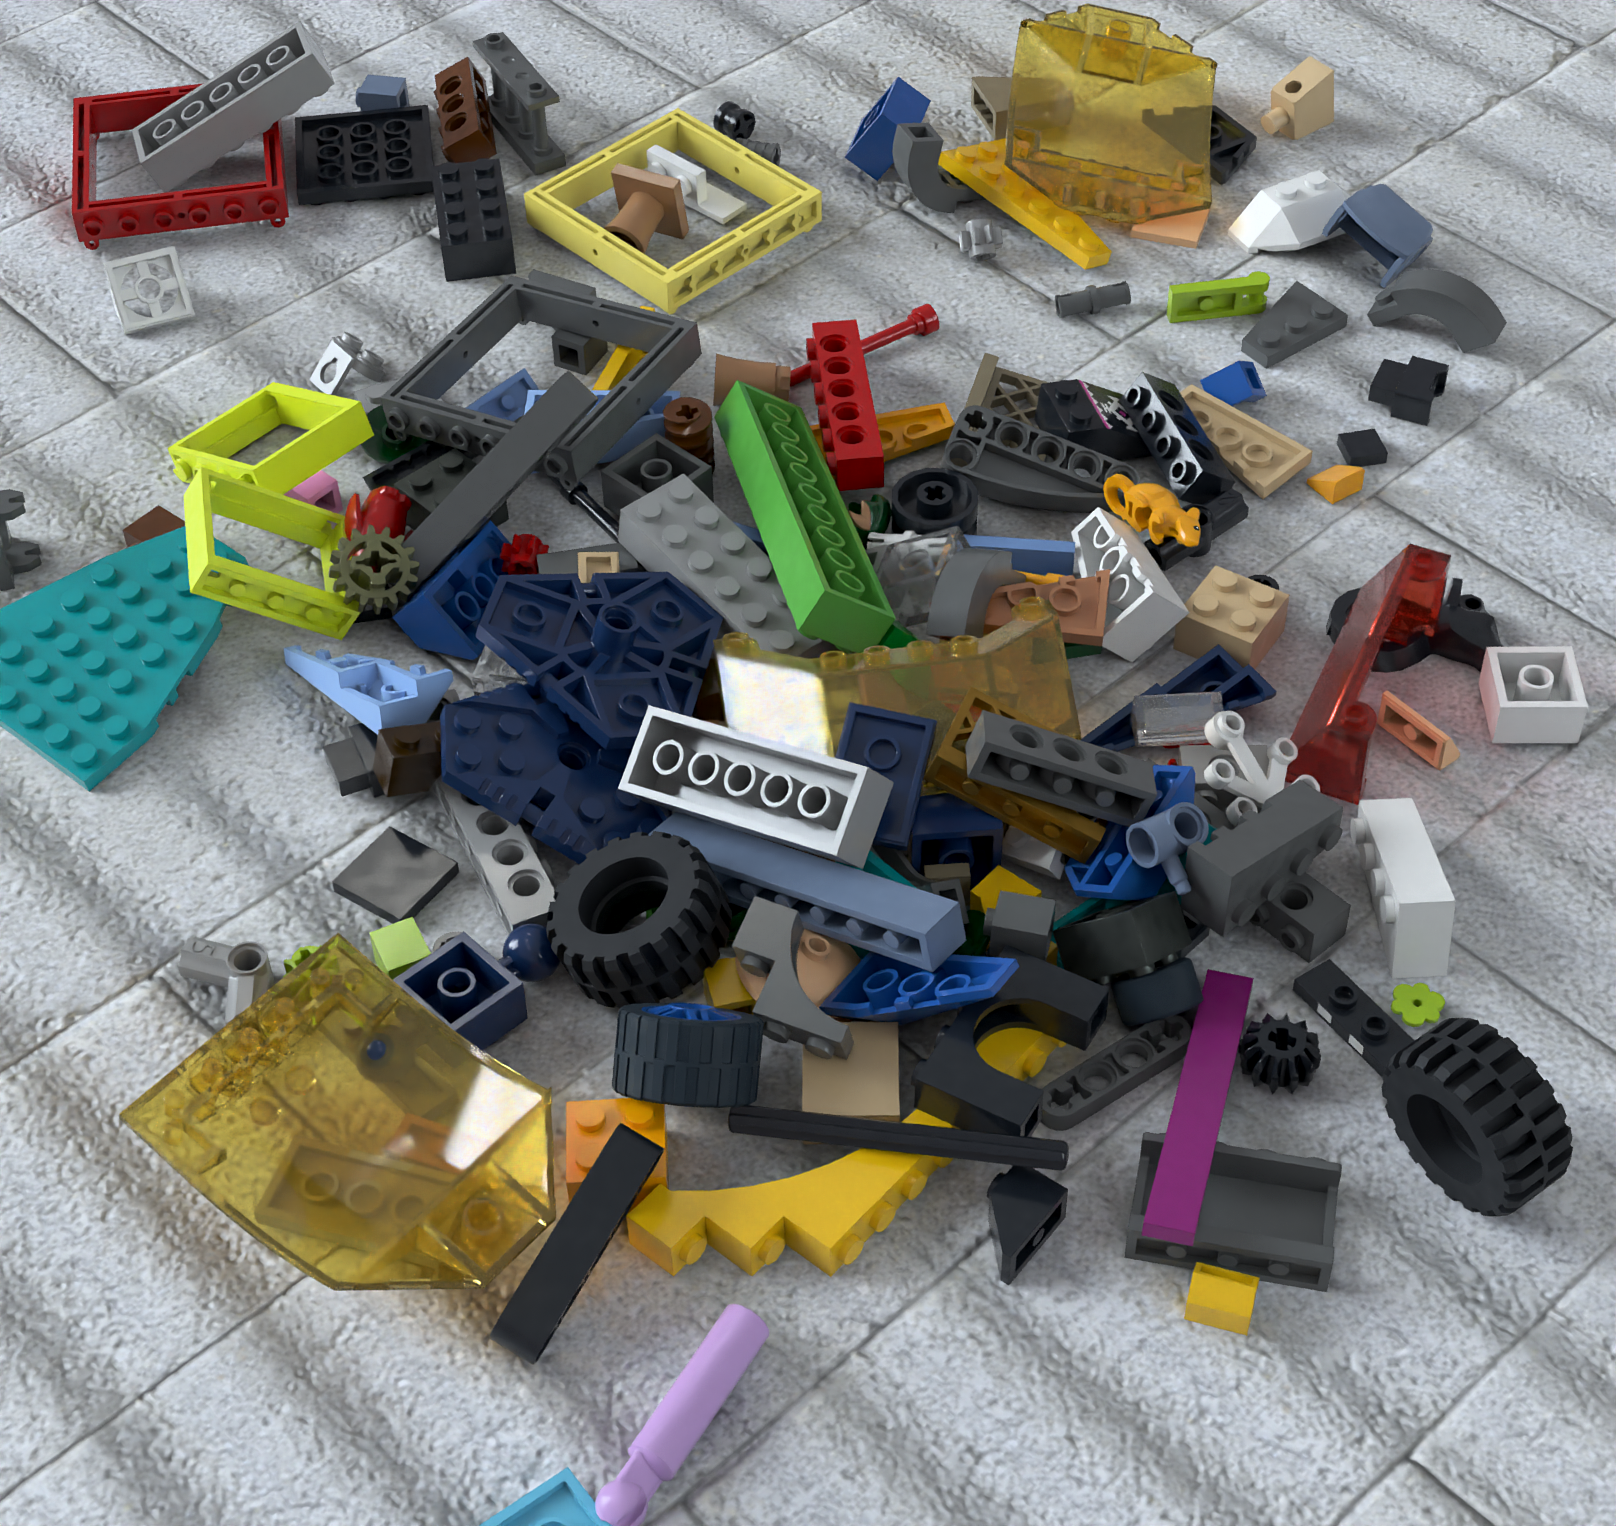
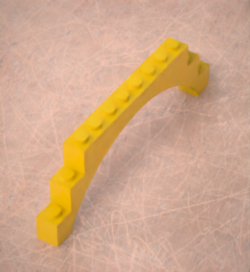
M998 865L970 891V910H978L986 915L987 908L996 909L1000 890L1035 897H1042V891ZM990 941L987 948L985 949L986 952L990 946ZM1051 941L1046 962L1057 966L1058 947L1057 944ZM1009 1028L988 1036L979 1044L976 1050L981 1058L993 1068L1024 1081L1028 1076L1034 1077L1040 1072L1047 1056L1057 1046L1062 1048L1067 1043L1036 1030ZM918 1109L902 1121L903 1123L960 1129ZM861 1148L822 1167L789 1178L753 1186L719 1190L670 1191L660 1183L626 1215L629 1243L673 1277L686 1264L691 1265L695 1263L703 1254L707 1244L750 1276H753L764 1264L770 1265L775 1262L786 1244L831 1277L843 1264H851L859 1256L867 1239L875 1231L882 1232L893 1220L896 1210L907 1199H915L925 1187L927 1178L938 1167L945 1168L948 1166L953 1158Z

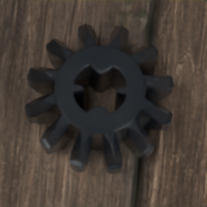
M1267 1013L1264 1019H1262V1023L1251 1021L1246 1034L1243 1035V1039H1240L1238 1053L1241 1058L1242 1074L1252 1075L1251 1080L1254 1087L1262 1084L1269 1085L1272 1095L1279 1087H1284L1290 1094L1294 1093L1298 1084L1308 1087L1321 1061L1320 1049L1318 1048V1034L1307 1032L1308 1028L1305 1020L1295 1024L1290 1022L1287 1013L1281 1020H1275Z

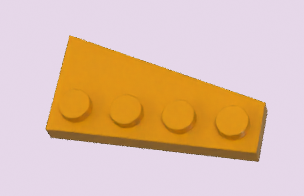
M945 402L876 414L884 462L949 439L955 426ZM819 424L810 425L826 461L827 452L823 451L822 429L819 428Z

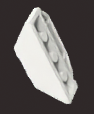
M1320 170L1310 172L1262 189L1228 229V236L1247 253H1258L1259 249L1273 252L1299 250L1346 233L1341 228H1338L1328 237L1322 234L1324 227L1335 211L1351 195Z

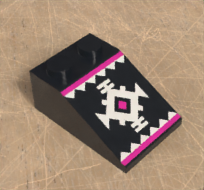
M1078 379L1041 384L1034 418L1040 430L1116 460L1152 456L1119 401L1123 394Z

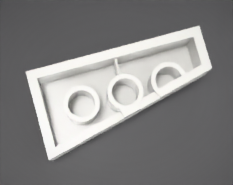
M1097 507L1071 531L1073 542H1075V552L1081 578L1092 577L1096 575V571L1110 569L1102 646L1133 662L1188 615L1189 611L1133 527Z
M1412 798L1359 800L1358 818H1352L1351 840L1353 845H1358L1361 867L1365 872L1391 978L1447 976L1456 900Z

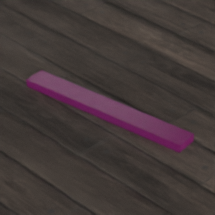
M1207 970L1202 990L1204 999L1198 1005L1143 1222L1142 1236L1193 1246L1254 978Z

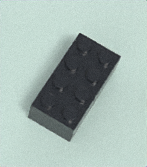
M482 158L473 162H446L441 165L431 166L446 282L516 274L513 240L500 159Z

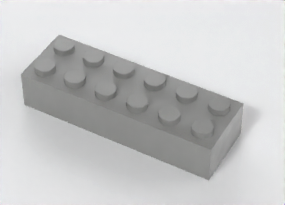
M301 21L132 129L140 164L164 193L172 188L182 186L189 177L200 170L210 168L217 159L229 151L238 150L245 141L257 133L266 132L273 123L285 115L294 114L300 109L301 105L313 97L322 96L335 84L323 51Z
M685 474L678 476L620 509L618 541L648 572H670L723 616L716 640L773 698L836 659L838 648L834 644L820 638L811 640L797 630L796 623L787 605V600L769 557Z
M649 705L618 789L652 805L863 869L894 782L869 767Z

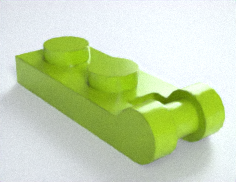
M1255 271L1250 273L1248 277L1169 285L1166 313L1169 323L1262 313L1266 310L1267 297L1264 295V292L1269 288L1270 277L1265 272Z

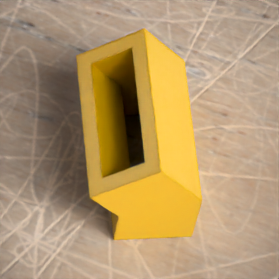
M1196 1262L1189 1288L1184 1320L1247 1336L1260 1278Z

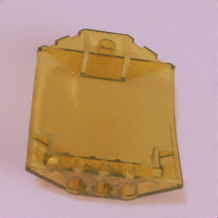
M1087 3L1079 5L1077 12L1067 14L1065 10L1048 13L1043 21H1036L1030 18L1021 20L1008 103L1004 165L1051 199L1057 207L1069 210L1080 216L1092 215L1102 217L1113 223L1142 224L1150 220L1210 209L1212 204L1210 128L1215 74L1218 63L1210 57L1193 54L1194 46L1177 34H1173L1172 38L1159 30L1161 23L1148 16Z
M339 933L324 943L119 1114V1119L234 1223L279 1257L334 1291L484 1289L556 1219L554 1141L551 1116L552 1087L546 1089L466 1040L409 995ZM375 1040L382 1041L386 1046V1052L379 1060H372L367 1054L369 1044Z

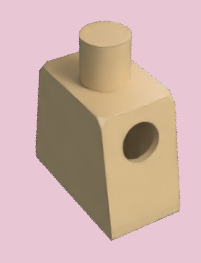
M1311 56L1300 63L1272 88L1271 111L1261 117V124L1264 130L1269 134L1280 131L1292 140H1298L1334 122V70Z

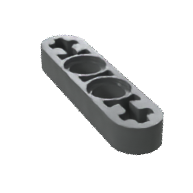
M1178 1015L1146 1023L1053 1080L1041 1089L1044 1091L1041 1123L1047 1128L1056 1131L1073 1128L1177 1063L1186 1056L1192 1033L1190 1024ZM1164 1034L1166 1037H1168L1161 1041V1035ZM1177 1036L1178 1041H1175L1173 1037ZM1135 1053L1141 1055L1146 1060V1063L1140 1067H1130L1124 1064L1120 1058L1126 1054ZM1091 1076H1100L1105 1078L1110 1085L1103 1090H1093L1087 1087L1084 1081ZM1055 1102L1058 1106L1051 1108V1103ZM1068 1103V1109L1064 1110L1061 1106Z

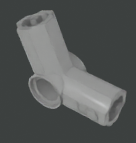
M198 937L194 939L188 938L181 949V958L178 964L180 975L227 987L225 1019L227 1032L235 1034L241 1039L258 1038L259 1034L268 1030L270 994L275 987L266 948L262 944L252 941L230 946Z

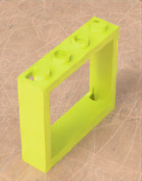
M273 382L167 449L176 467L173 471L182 482L191 484L200 467L284 495L374 436L361 401ZM281 424L309 430L255 466L227 459Z
M200 467L183 495L190 593L342 640L360 614L358 612L359 602L353 600L347 605L343 603L346 592H334L333 585L337 579L330 578L328 574L330 566L334 565L330 562L332 551L339 550L338 542L341 537L347 539L344 523L345 516ZM212 513L319 548L325 591L215 555ZM327 521L337 523L334 529H332L331 523Z

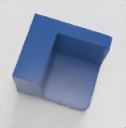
M1237 361L1200 380L1205 392L1232 407L1241 402H1256L1267 396L1254 363L1250 361Z

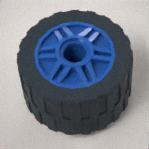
M696 1003L624 1005L618 1010L612 1089L625 1097L673 1106L726 1108L750 1105L757 1100L764 1022L761 1018L745 1012Z

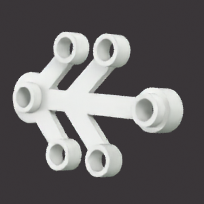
M1221 711L1206 723L1204 728L1205 736L1215 748L1231 751L1248 781L1236 776L1233 766L1224 759L1214 760L1205 769L1204 778L1212 788L1224 789L1238 796L1226 809L1228 820L1236 826L1240 815H1242L1239 809L1243 813L1250 809L1258 813L1256 806L1262 808L1268 798L1283 790L1287 766L1297 758L1298 750L1290 739L1278 738L1267 749L1269 765L1267 776H1265L1243 739L1245 723L1242 717L1234 711ZM1301 775L1293 782L1302 780L1320 792L1318 782L1309 775Z

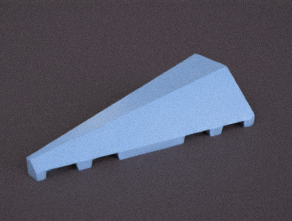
M299 645L283 648L285 664L377 735L379 729L426 723L453 682V674L450 669H442L426 674L425 666L419 664L410 666V671L395 666L394 660L349 653L343 655V657L331 658L329 650H317L316 656L303 652Z

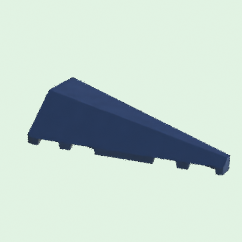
M1218 644L1163 686H1160L1158 683L1154 684L1080 740L1118 752L1171 734L1177 730L1203 723L1212 719L1218 712H1235L1272 699L1276 696L1277 691L1250 664L1243 668Z

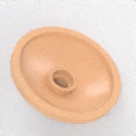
M804 928L797 955L799 984L808 998L819 1008L861 960L848 943ZM736 956V967L741 982L757 1002L769 973L766 977H758L748 973L740 966ZM830 1016L838 1022L852 1021V1019Z

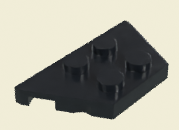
M1216 105L1199 106L1197 108H1173V115L1156 116L1153 110L1143 111L1142 124L1220 185L1228 181L1256 148L1257 136Z

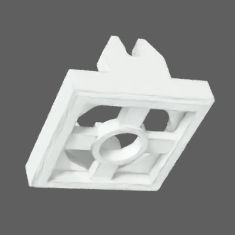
M175 246L103 263L111 297L124 335L195 318V312ZM148 264L163 267L172 275V278L160 280L157 276L151 275ZM137 267L140 278L136 281L135 287L121 290L126 274L132 268ZM153 280L158 283L160 287L159 295L154 299H146L141 296L138 288L142 281ZM176 289L177 297L174 305L163 314L159 301L163 297L164 292ZM139 299L141 302L148 304L152 317L136 314L125 302Z

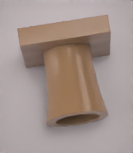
M617 163L611 171L619 213L604 229L645 254L654 232L684 239L689 231L680 179Z

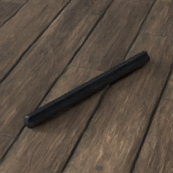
M752 1105L731 1107L728 1114L729 1131L737 1134L1058 1171L1065 1170L1069 1157L1068 1143L1062 1140Z

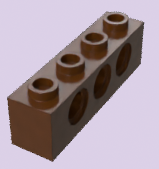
M466 57L435 75L436 90H434V95L439 105L436 112L441 121V126L438 129L443 138L441 150L446 160L453 163L473 162L482 158L489 159L497 154L486 80L470 58Z

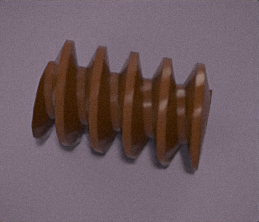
M680 397L672 400L663 410L665 418L664 429L666 430L665 439L710 465L713 475L715 470V453L713 446L712 410L708 404L700 399Z

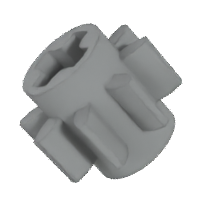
M986 218L967 222L965 224L966 231H960L959 236L961 253L969 252L970 260L973 261L994 258L996 256V249L1002 248L1001 244H1003L1001 227L993 228L992 220Z

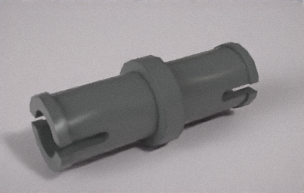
M1126 281L1098 288L1095 285H1089L1083 291L1055 295V307L1059 318L1084 312H1090L1091 315L1098 314L1100 309L1131 303L1130 288Z

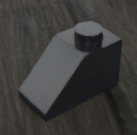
M1013 1165L1006 1174L1003 1172L997 1174L987 1191V1198L989 1199L988 1222L1000 1280L1007 1285L1012 1283L1066 1218L1068 1189L1032 1167Z

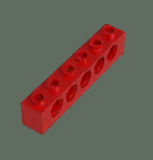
M857 320L812 323V338H806L807 360L810 361L811 383H814L815 405L818 406L819 428L822 429L823 451L827 452L826 464L831 475L835 476L836 486L839 491L884 487V454Z

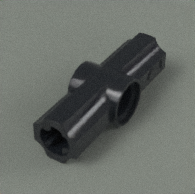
M1231 488L1216 495L1203 505L1189 504L1182 508L1186 512L1193 507L1199 509L1200 516L1198 521L1201 536L1198 546L1187 547L1184 544H1179L1175 537L1164 538L1163 542L1158 545L1151 538L1145 541L1144 545L1160 569L1167 571L1186 557L1206 555L1210 551L1212 540L1246 519L1249 507L1244 502L1242 494Z

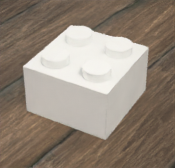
M1572 646L1486 647L1478 684L1492 744L1578 743L1588 705Z

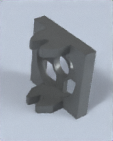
M11 489L0 491V591L15 589L14 574L29 572L42 565L39 544L26 541L12 544V536L7 521L26 513L23 492Z

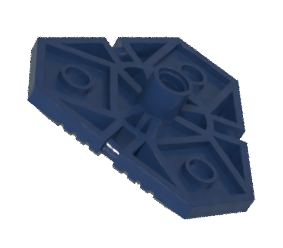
M670 572L593 573L590 583H581L577 573L500 575L480 620L476 637L511 668L516 670L520 676L527 679L526 681L538 690L540 688L547 693L546 698L559 707L558 709L564 714L570 716L569 718L573 722L580 725V728L604 749H630L635 744L649 705L685 716H692L723 616Z
M514 682L506 685L504 688L499 687L493 689L492 692L481 693L480 696L475 695L447 704L440 715L442 782L515 826L521 818L536 827L531 836L579 865L587 859L586 854L597 848L599 851L608 846L607 841L617 837L627 839L630 838V833L642 831L649 834L672 815V810L646 803L618 789L633 748L604 749L581 729L580 725L573 722L569 718L570 716L564 714L558 709L559 707L546 698L547 693L540 688L538 690L528 682L524 685ZM534 802L546 810L544 811L532 803Z

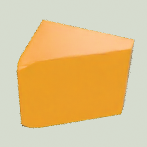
M1336 464L1308 478L1306 483L1327 501L1334 504L1362 490L1365 470L1362 467Z

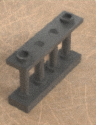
M504 32L490 33L484 38L474 40L473 47L491 67L494 93L488 96L492 124L535 176L565 167V154L547 133L545 106L560 102L559 95Z

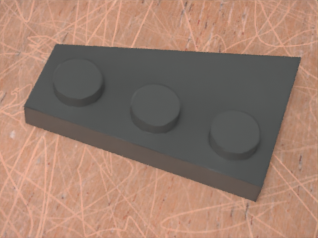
M1296 281L1242 339L1241 351L1267 369L1345 328L1348 315L1299 281Z

